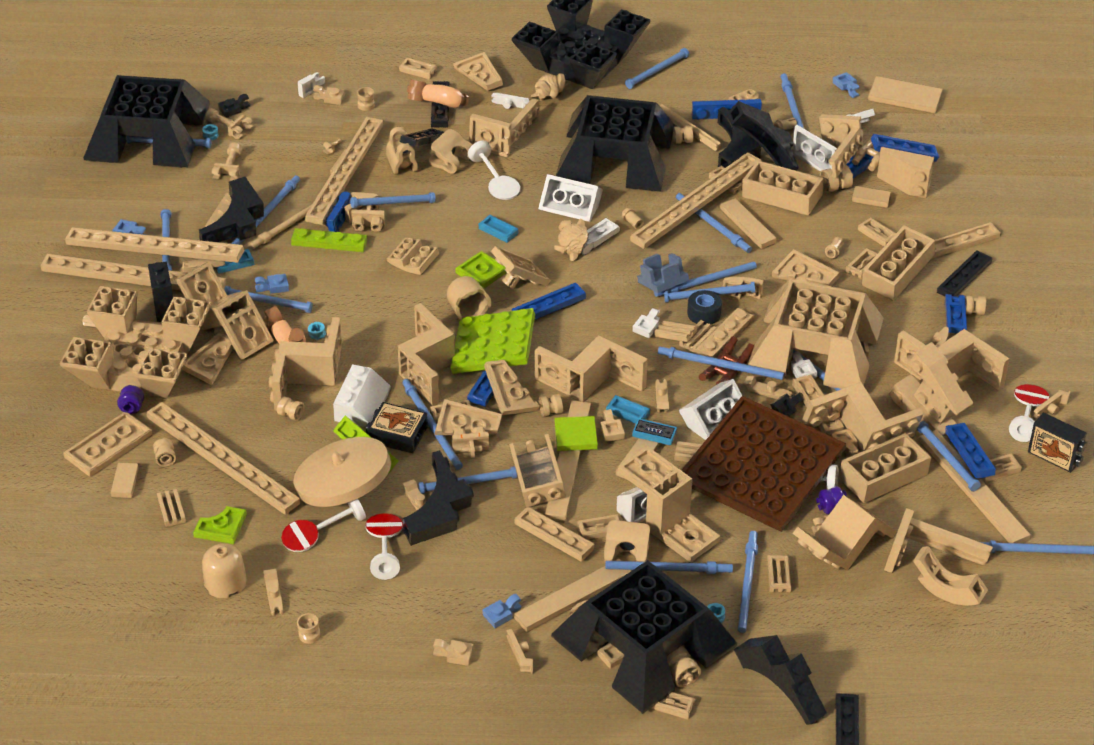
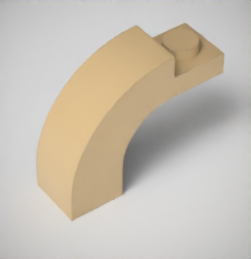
M929 546L922 547L913 560L921 572L918 577L921 584L935 596L950 603L963 606L980 604L988 591L978 574L960 576L946 570Z

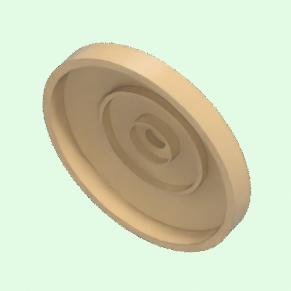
M353 437L339 440L322 447L302 462L294 475V486L300 499L309 505L330 507L345 504L364 496L376 488L387 476L391 467V459L385 445L377 439Z

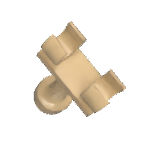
M210 108L206 113V121L211 123L217 121L229 126L228 134L235 139H240L243 134H240L243 131L242 127L246 130L253 127V125H250L253 120L244 115L233 121L219 115V111Z
M235 142L229 144L227 161L225 164H214L212 179H220L221 174L231 176L230 181L238 179L240 174L239 165H233L235 158L241 155L242 146Z

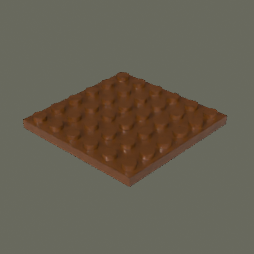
M741 396L681 471L692 478L693 490L782 532L828 473L829 467L834 465L844 452L846 443Z

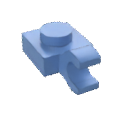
M846 72L833 77V84L842 91L848 90L852 98L859 96L856 90L860 87L856 84L857 80Z
M121 219L112 231L144 235L143 233L146 228L138 226L137 222Z
M286 274L267 276V279L264 277L255 278L256 284H260L255 285L256 292L270 290L271 294L289 291Z
M513 594L505 603L498 600L482 609L483 616L494 628H497L513 619L512 613L522 608L518 603L521 601V598L517 594Z

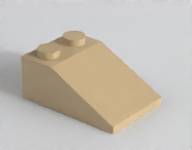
M881 147L877 177L908 195L926 198L931 182L934 157Z

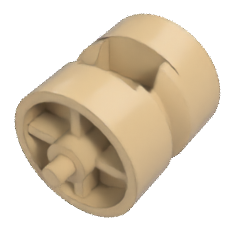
M847 165L837 178L831 177V168L820 172V177L823 178V190L826 193L836 191L839 187L841 189L850 188L853 184V174Z
M683 645L666 656L673 681L678 687H686L694 683L700 676V667L690 658L689 652Z

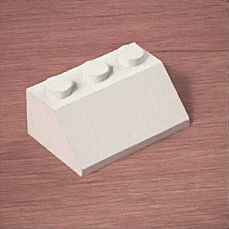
M796 125L792 148L794 156L819 171L832 169L829 159L837 148Z
M547 174L538 209L576 219L581 218L584 221L590 222L599 207L603 189L599 186Z
M352 364L333 403L334 420L340 422L346 415L358 426L366 427L368 422L372 421L375 410L379 409L382 402H385L391 386L372 368Z
M734 379L720 382L681 408L679 412L687 427L706 440L741 398L742 394Z
M635 487L617 496L616 511L627 522L637 523L646 519L647 494L644 491Z

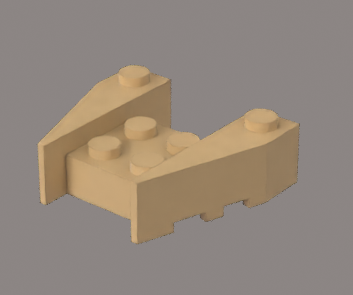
M931 342L915 352L908 363L923 379L922 383L920 384L910 374L896 383L888 395L906 413L920 408L924 414L920 422L925 421L931 431L937 430L944 436L946 434V426L957 424L951 418L952 414L958 415L970 407L973 401L966 390H961L956 381L958 380L955 372L951 373L946 365L949 363L946 357Z

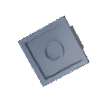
M671 253L668 254L670 264L663 266L661 255L659 254L643 259V265H640L641 275H638L637 278L638 283L660 293L689 281V275L683 271L681 257Z

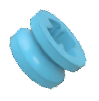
M208 124L202 128L205 140L207 138H211V140L218 138V127L216 125Z
M314 322L308 326L310 338L319 340L325 337L326 331L323 323Z
M719 603L709 604L707 607L722 623L725 619L724 606Z

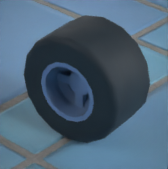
M708 290L697 291L690 295L687 314L692 322L697 324L702 320L704 325L707 323L711 325L720 319L722 300L719 295Z

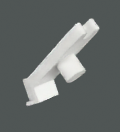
M501 93L492 94V97H494L492 102L502 104L506 109H509L511 106L524 108L530 102L529 98Z

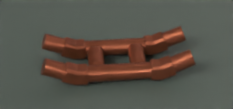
M731 336L729 342L717 358L746 364L751 357L754 345L748 343L738 359L731 356L738 341L736 337ZM710 365L699 375V379L705 381L710 379L715 373H718L723 377L716 382L717 385L720 382L733 379L739 371Z

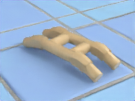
M871 137L858 149L852 163L858 165L865 154L871 155L873 159L868 169L874 171L879 165L880 152L871 148L873 147Z

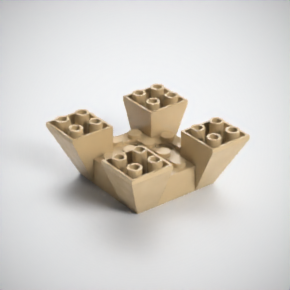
M789 279L771 298L764 317V322L770 324L756 341L748 365L784 372L785 377L792 358L793 348L828 355L823 385L843 389L862 382L864 386L870 365L860 341L877 344L884 318L866 293Z
M100 286L87 310V314L104 337V341L73 337L60 362V366L93 388L121 392L125 386L134 385L139 387L144 395L167 398L209 311L211 302L173 297L162 320V325L136 322L137 291Z

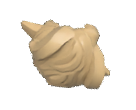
M559 73L557 76L545 74L541 76L535 84L536 92L531 95V98H539L543 101L546 96H550L552 99H556L558 93L561 94L563 88L568 85V83H565L564 74Z
M581 218L577 224H572L571 220L561 221L559 225L561 232L558 235L559 245H554V250L570 255L571 262L577 259L589 235L585 227V221Z

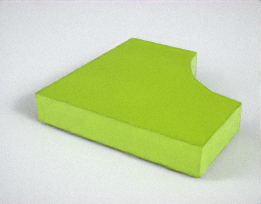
M226 506L223 512L209 518L200 517L193 535L195 538L234 544L247 516L246 509Z

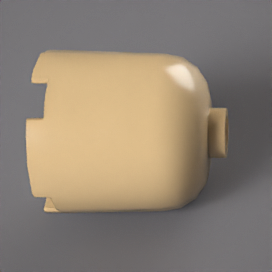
M470 276L458 277L448 286L447 300L460 320L467 316L484 315L488 308L491 307V298L477 280Z
M225 543L216 544L205 552L202 560L203 582L209 594L217 598H229V594L237 591L240 593L246 586L247 581L241 552L235 546Z

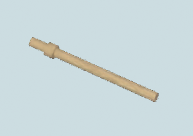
M312 204L270 231L258 235L257 239L248 244L249 248L253 250L261 244L265 245L271 241L272 237L303 219Z

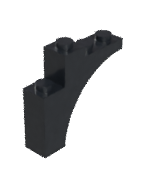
M740 101L727 112L731 124L744 131L761 145L777 166L795 171L799 169L791 149L794 143L790 133L775 127L769 113Z
M725 107L718 109L717 123L726 130L731 139L729 145L719 153L718 167L723 166L726 168L747 152L760 159L761 145L744 131L731 124L727 113L728 109Z
M245 176L229 181V195L232 199L230 206L217 221L199 229L200 241L221 242L236 236L241 241L257 235L256 221L254 219L264 216V203Z
M440 450L432 452V466L436 475V486L432 495L420 509L403 518L402 530L410 546L456 531L457 522L459 521L457 511L471 507L472 498L474 497L472 487L467 486L464 479L458 481L456 474L450 470L447 457H443Z
M777 635L751 638L734 649L743 669L756 671L777 685L794 704L806 725L814 723L827 714L808 676L812 672L802 653L787 655Z

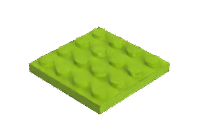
M534 309L504 311L472 317L467 316L459 320L454 347L456 352L455 356L452 357L451 363L452 374L485 370L484 365L489 361L505 360L509 367L528 364L535 319Z

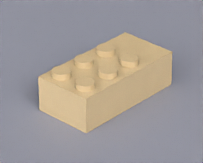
M758 160L743 179L742 197L800 214L809 215L823 196V178Z
M903 225L863 269L862 286L894 301L932 259L935 252V240Z
M904 433L842 460L839 479L863 503H866L928 475L931 456Z

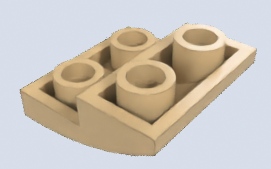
M404 238L388 256L387 262L404 271L421 275L439 255L437 247L422 246L420 239Z

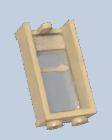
M545 434L547 447L535 449L534 442L532 440L527 441L526 447L528 452L516 454L513 443L509 444L526 507L566 497L549 434Z

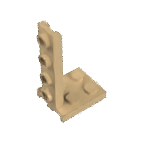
M531 99L511 123L472 114L470 116L469 142L474 144L478 141H487L491 145V153L508 157L510 146L518 140L519 136L532 124V121L538 117L540 113V107H538L539 100Z
M821 114L819 117L822 140L837 148L829 159V164L832 165V178L838 177L851 157L864 145L863 129H861L860 123L862 120L861 116Z
M906 508L884 570L892 573L894 566L900 565L903 554L899 552L904 553L908 543L905 537L981 565L987 563L993 547L912 518L914 511Z

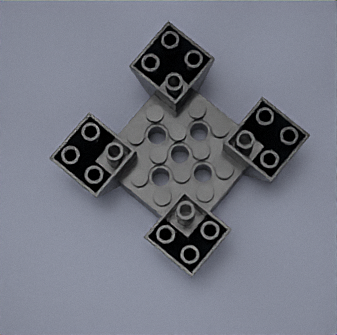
M552 0L547 5V9L555 30L529 21L511 38V41L534 68L556 76L559 73L564 74L565 80L593 89L627 56L650 24V19L621 9L604 26V30H600L587 25L593 0Z
M117 75L83 159L93 162L119 163L127 142L126 136L153 137V165L188 168L195 149V142L183 124L203 125L210 101L184 79Z
M587 95L572 113L567 131V137L572 139L560 157L556 176L590 184L596 157L628 160L626 188L661 192L666 167L656 147H671L675 124L657 102Z
M649 560L582 604L551 634L552 638L581 662L609 642L622 652L624 657L612 683V688L642 714L675 691V685L666 657L683 645L693 658L707 668L737 646L735 639L707 606Z

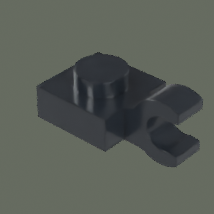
M242 94L237 100L232 98L218 103L219 110L226 118L241 113V109L250 107V103L245 101L249 97L247 94Z
M800 392L791 396L785 394L772 402L770 406L773 410L789 417L797 411L795 405L801 402L803 397Z

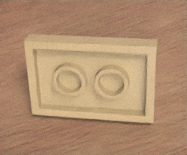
M494 246L491 252L496 257L495 260L506 267L505 271L507 274L502 281L507 286L510 284V288L514 289L521 279L524 281L528 279L535 285L541 284L546 287L551 280L532 260Z

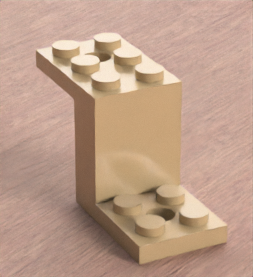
M206 262L176 279L185 298L211 302L201 328L202 330L223 326L240 360L245 359L274 341L248 291L245 290L227 295L210 262ZM200 282L205 285L203 293L198 290ZM246 328L252 332L250 339L245 336Z
M419 303L414 306L415 334L417 336L398 345L399 375L403 379H409L411 384L416 386L417 392L431 406L439 404L440 394L437 371L451 365L452 357L455 356L456 352L454 348L455 335L451 329H448L440 319H437L432 314L430 309Z
M332 317L331 325L327 326L328 338H325V343L280 341L279 349L275 350L276 362L272 363L273 376L269 377V388H272L270 401L274 402V410H277L281 398L286 396L288 384L335 386L342 350L341 322L339 317Z
M963 329L937 347L949 362L946 365L950 372H955L958 378L970 371L997 390H1001L1004 387L1010 358L967 330ZM903 330L898 334L894 363L923 381L908 363L915 352L926 345Z
M598 335L573 361L539 346L535 350V379L581 402H584L609 376L642 392L646 388L648 359Z
M862 382L810 400L801 423L810 427H816L822 422L833 421L840 417L845 427L850 429L857 439V446L863 452L904 433L912 438L924 414L918 408L885 420Z
M648 446L618 466L617 472L647 494L646 524L650 526V533L687 561L693 562L720 542V535L690 514L692 478ZM686 537H694L695 539L689 540Z
M845 495L842 496L814 536L799 527L793 532L799 538L797 542L800 545L811 550L812 554L838 570L840 567L848 570L875 533L882 537L888 535L891 538L897 533L896 530L872 512Z

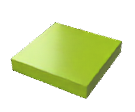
M480 251L455 268L456 274L461 277L470 276L474 278L483 289L507 272L505 271V266L499 264L494 258L483 251Z
M594 416L554 418L557 451L597 449Z

